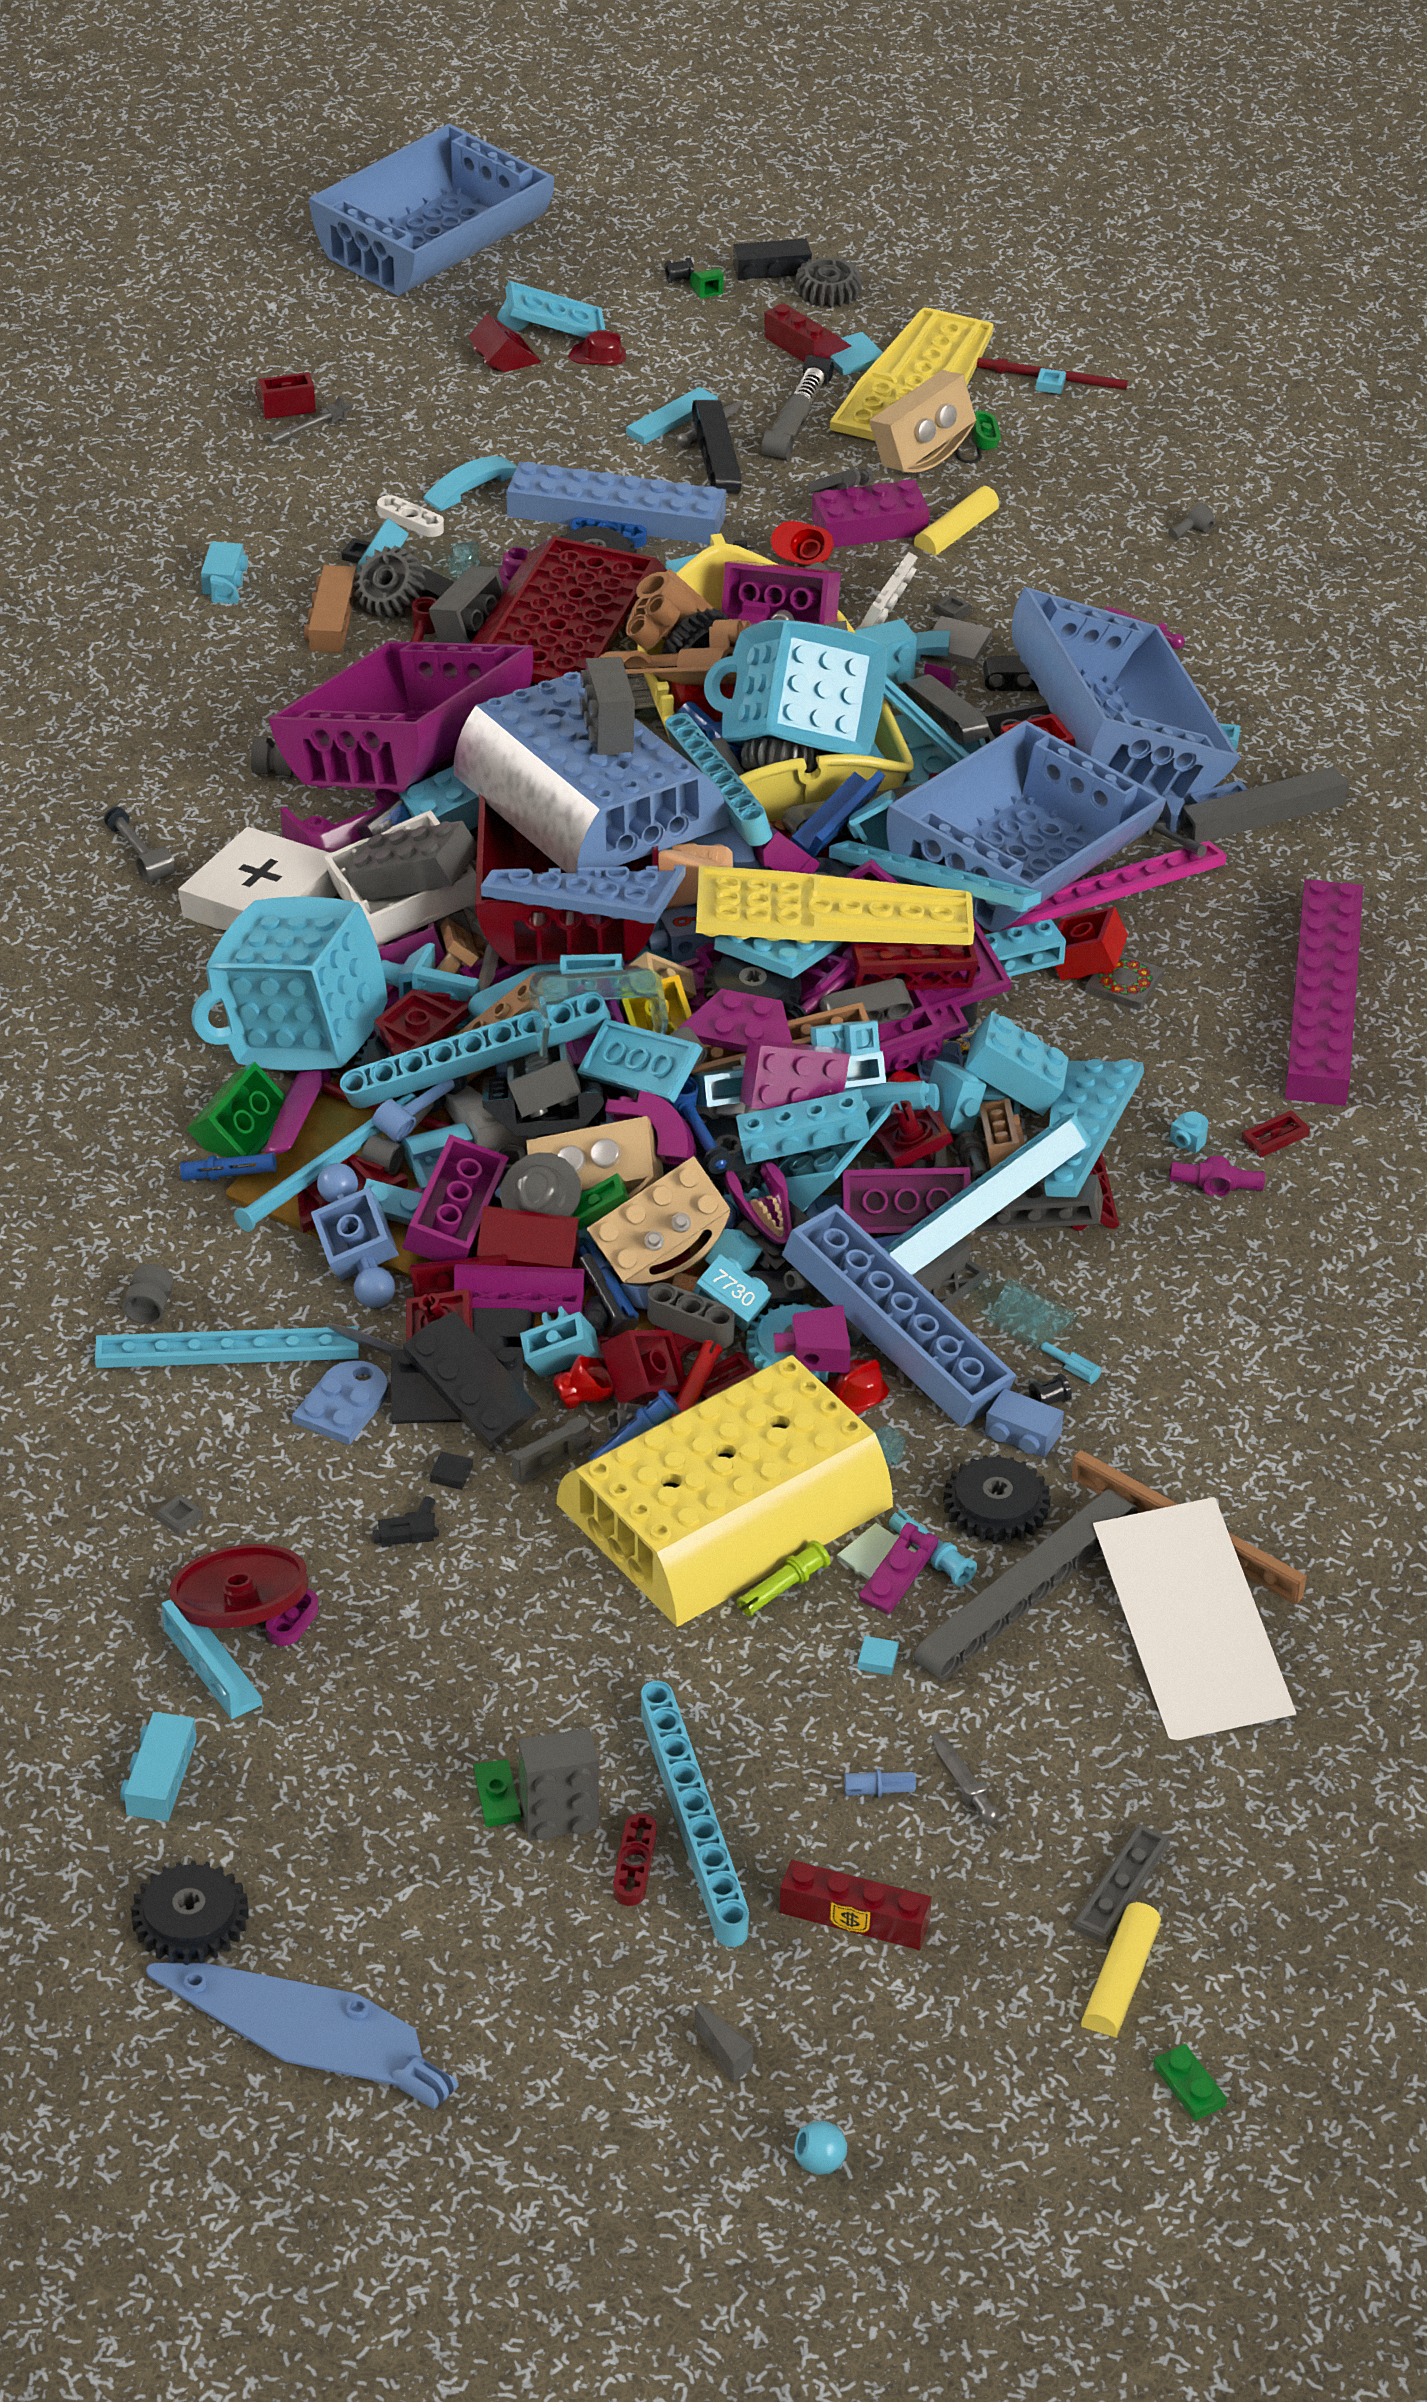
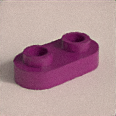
M307 1589L303 1598L295 1606L266 1621V1635L271 1643L278 1646H288L295 1643L301 1637L319 1611L318 1596L314 1591Z

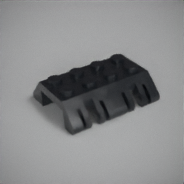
M579 1075L581 1093H578L576 1096V1101L565 1106H559L558 1103L547 1107L548 1111L545 1114L530 1118L529 1115L521 1116L508 1085L507 1076L483 1078L482 1105L488 1113L516 1136H524L525 1140L541 1138L543 1134H560L583 1129L604 1104L602 1083L583 1078Z

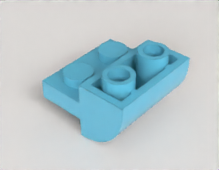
M465 1123L447 1126L402 1139L401 1145L405 1148L410 1171H414L421 1190H425L449 1134L473 1143L472 1134Z

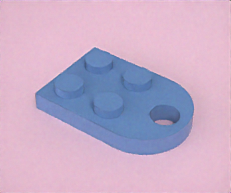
M347 1361L335 1365L326 1372L292 1414V1423L350 1445L386 1400L388 1387L384 1372L376 1365L365 1361ZM362 1374L371 1377L365 1381L355 1379L356 1376Z

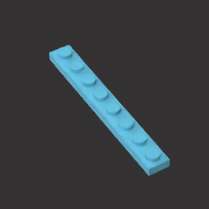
M847 840L829 847V858L841 860L847 866H861L872 859L894 879L907 878L911 879L912 883L916 885L930 884L936 886V888L968 891L972 893V898L985 899V903L990 905L1004 904L1010 906L1012 911L1024 912L1029 907L1041 903V891Z
M358 1326L349 1327L358 1330ZM328 1327L96 1335L95 1346L96 1368L359 1359V1343L348 1340Z

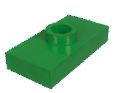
M509 1760L473 1764V1773L485 1827L521 1822V1814Z

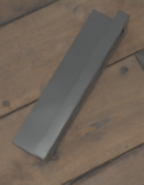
M963 1238L913 1275L947 1310L989 1277V1271L970 1260L971 1243ZM966 1268L976 1274V1276L972 1279H958L957 1274ZM940 1287H955V1293L951 1296H937V1290Z

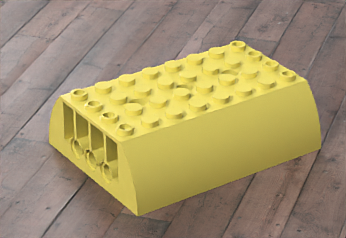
M790 1355L569 1472L564 1476L559 1485L557 1505L658 1609L678 1627L782 1569L786 1558L792 1555L797 1556L807 1549L806 1545L810 1541H818L823 1546L892 1508L893 1495L888 1467L875 1432L793 1355ZM723 1453H728L733 1455L734 1457H719V1455ZM667 1483H676L679 1486L677 1488H673L669 1486L664 1487L663 1485Z

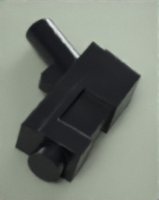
M425 1496L417 1512L406 1513L404 1517L378 1520V1529L372 1530L373 1542L381 1543V1548L396 1544L434 1541V1537L439 1536V1529L435 1527V1513H431L436 1501L430 1496Z

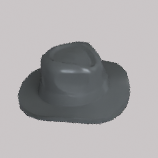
M542 1152L527 1155L508 1170L502 1181L500 1189L502 1208L571 1217L580 1202L582 1192L581 1180L576 1169L563 1157L553 1153Z

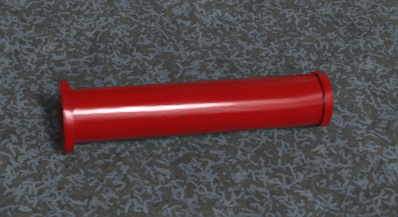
M712 1340L703 1341L702 1347L675 1400L681 1408V1412L695 1406L719 1355L722 1353L723 1349L718 1343L709 1353L714 1343ZM677 1414L671 1415L668 1419L676 1416Z

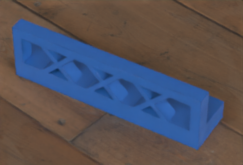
M878 770L867 781L854 772L791 837L790 841L811 857H816L849 823V816L865 806L873 798L885 775Z

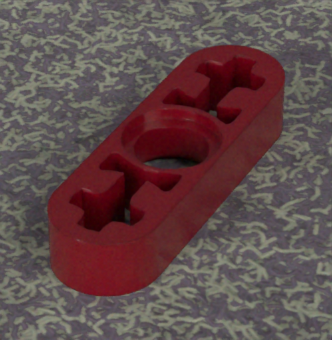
M645 1813L631 1815L624 1825L613 1880V1896L618 1903L625 1906L637 1905L646 1896L657 1840V1822L652 1816ZM643 1827L645 1830L642 1842L636 1841V1832L639 1828ZM630 1855H640L645 1861L639 1865H631L625 1859ZM628 1876L634 1877V1887L629 1892L625 1891L628 1884Z

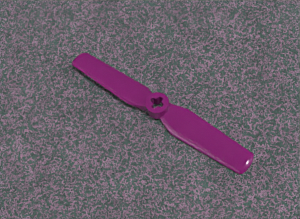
M330 1069L299 1071L283 1101L264 1151L266 1154L272 1152L280 1154L292 1148L323 1082H331Z

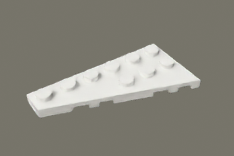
M910 552L907 553L881 593L872 603L858 629L885 622L889 615L888 613L892 611L898 598L901 597L917 570L913 567L918 558Z

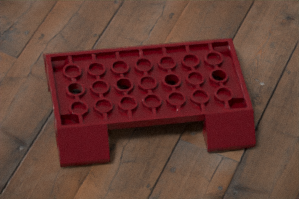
M552 536L528 552L471 644L532 645L533 674L531 682L550 681L562 677L569 672L577 671L580 673L581 670H585L586 658H599L608 650L635 602L639 599L636 594V588L639 583L647 576L656 572H666L667 569L654 557Z

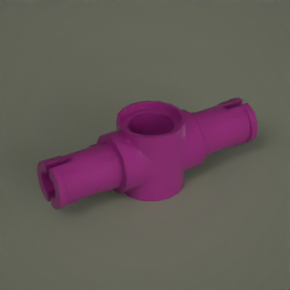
M1211 1156L1204 1162H1199L1198 1165L1171 1161L1169 1182L1196 1184L1197 1187H1202L1209 1196H1214V1194L1225 1196L1230 1191H1235V1188L1262 1192L1265 1184V1172L1238 1169L1237 1166H1231L1229 1160L1225 1157Z

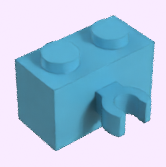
M560 1306L558 1307L559 1316L557 1319L552 1321L548 1313L544 1312L542 1313L544 1325L520 1333L524 1360L539 1377H546L572 1367L579 1355L594 1358L600 1357L596 1331L580 1311L568 1315L564 1308Z

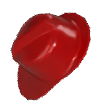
M784 522L777 526L771 535L772 549L779 557L804 567L817 562L823 563L828 561L833 551L834 541L828 530L803 522Z
M865 1359L850 1360L849 1373H839V1375L824 1384L855 1415H859L887 1398L890 1391L882 1378L880 1363L876 1359L871 1361Z

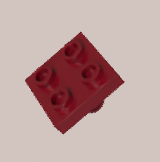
M907 1100L900 1101L903 1111L900 1110L897 1103L892 1107L896 1121L877 1129L874 1133L877 1142L897 1169L902 1166H909L917 1159L931 1152H938L946 1145L954 1142L950 1131L930 1104L925 1106V1109L913 1112L912 1104Z
M469 1288L438 1294H424L421 1297L406 1299V1342L428 1323L453 1311L473 1332L472 1294Z

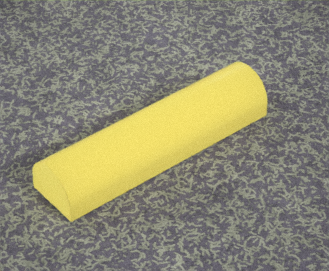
M988 486L980 487L916 535L914 546L936 556L999 508L997 494Z
M1139 1902L1131 1903L1126 1907L1082 2018L1081 2027L1117 2038L1160 1927L1161 1917L1153 1907Z

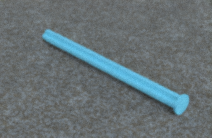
M886 676L884 697L955 764L970 755Z
M413 1093L405 1094L395 1102L400 1106H405L416 1099V1095ZM371 1118L249 1206L238 1208L234 1212L236 1223L244 1231H252L258 1221L316 1181L320 1172L326 1166L341 1163L365 1146L367 1140L372 1135L379 1136L383 1132L372 1123Z

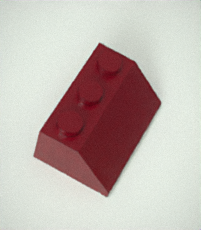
M784 303L764 312L765 338L805 362L808 354L830 358V356L851 347L850 344L833 332Z
M483 1206L477 1257L506 1254L508 1266L578 1269L579 1218Z

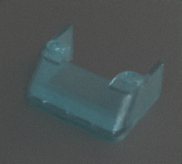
M642 965L542 971L533 975L530 980L529 995L540 1057L547 1054L550 1031L546 1005L559 1004L566 999L587 992L599 993L604 1000L648 998L654 1031L666 1035L669 1018L662 981L657 972Z

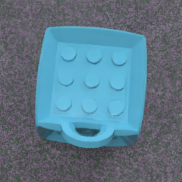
M766 620L747 627L740 632L733 655L717 661L708 671L704 682V692L707 701L713 708L723 713L722 738L727 743H737L742 748L744 742L751 738L787 740L817 748L819 751L818 756L829 754L868 756L874 742L883 704L887 671V646L884 643L856 633L807 622ZM737 672L734 695L732 699H728L720 691V682L726 674Z
M309 896L255 900L235 919L215 947L206 965L209 990L205 991L195 1002L191 1020L195 1031L204 1041L215 1045L227 1044L235 1061L241 1065L247 1066L256 1062L260 1068L285 1071L326 1070L343 1067L368 1039L374 1030V1020L383 1013L388 1001L379 950L361 905L358 902ZM222 1001L229 1026L216 1028L210 1024L208 1014L215 1004Z

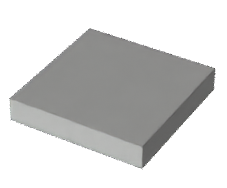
M940 616L932 631H950L948 656H929L974 667L992 637V628Z

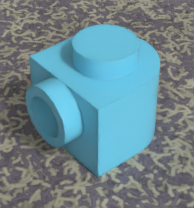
M1194 1111L1181 1114L1171 1124L1169 1141L1175 1143L1179 1148H1185L1196 1154L1206 1143L1208 1131L1207 1118Z

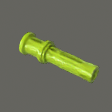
M810 1541L806 1545L807 1549L797 1556L792 1555L786 1558L782 1569L775 1572L743 1596L737 1598L738 1607L741 1608L751 1601L752 1604L742 1610L748 1617H751L756 1611L795 1583H806L809 1580V1575L819 1568L825 1569L831 1564L826 1549L818 1541Z

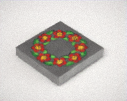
M1121 954L1116 969L1105 974L1096 973L1092 975L1086 984L1085 993L1140 1011L1164 977V968Z

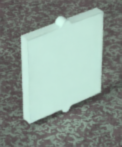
M875 1523L838 1553L837 1559L852 1568L856 1575L861 1574L869 1580L895 1544L899 1535H894ZM910 1546L909 1550L916 1553L917 1550Z

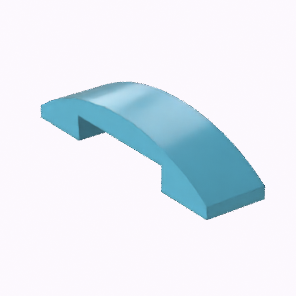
M499 456L472 460L441 478L425 494L423 499L441 512L461 502V494L493 478L502 482L513 477L517 466L508 459Z

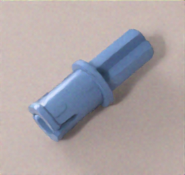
M876 1769V1772L844 1774L845 1796L878 1794V1798H880L882 1793L913 1792L916 1789V1776L913 1772L881 1773V1769Z

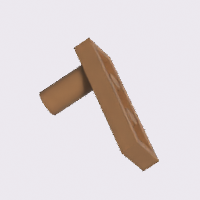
M446 917L440 928L446 949L449 952L436 970L455 974L463 962L472 967L478 959V954L471 933Z

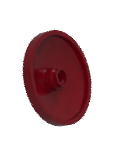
M245 1544L215 1550L191 1561L174 1576L169 1591L172 1602L187 1622L208 1628H236L264 1622L286 1612L303 1598L308 1589L309 1580L306 1564L297 1553L275 1545Z

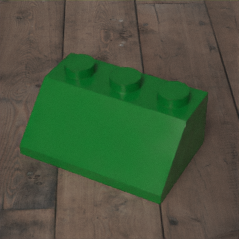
M253 1062L231 1075L187 1127V1130L209 1152L226 1158L256 1155L271 1135L285 1095L259 1065Z

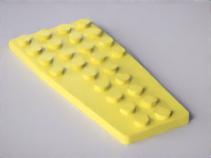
M922 308L856 383L831 419L830 430L875 441L869 420L939 371L946 370L963 374L966 385H968L977 367V360L979 357H982L993 335V324L936 309Z
M699 865L696 933H702L709 937L731 935L739 939L759 937L769 941L787 939L795 940L799 943H810L812 940L972 945L974 940L972 893L962 890L798 872Z

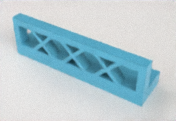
M171 1599L161 1603L165 1632L229 1717L234 1719L261 1706V1695L210 1628L187 1622Z

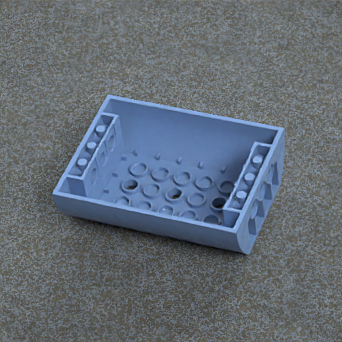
M449 123L309 198V206L315 231L328 259L400 296L537 220L543 215L550 204L554 189V176Z
M1024 587L1018 598L1012 618L1013 644L1020 656L1021 662L1029 671L1031 679L1034 680L1039 688V693L1046 700L1049 710L1058 717L1075 738L1076 749L1163 797L1165 794L1184 798L1185 804L1189 803L1191 793L1212 789L1227 776L1241 758L1159 626Z
M1025 720L888 805L887 839L890 852L1041 891V903H1043L1145 834L1158 820L1167 799ZM902 878L911 885H916L912 883L911 879ZM928 884V885H916V886H926V887H935V888H936V886H933V885H930V884ZM972 898L974 918L977 923L992 932L1004 929L1038 906L1029 907L1024 912L1010 910V906L1004 904L990 905L985 903V899Z

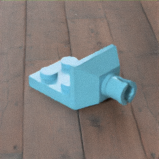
M427 943L408 957L405 964L382 960L385 982L388 985L399 988L400 999L412 989L425 990L430 993L451 994V1000L466 1002L469 996H474L479 992V979L435 969V944ZM470 1014L455 1028L463 1029L475 1017Z

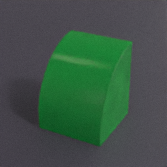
M719 268L693 272L690 276L689 284L700 299L723 294L724 274Z

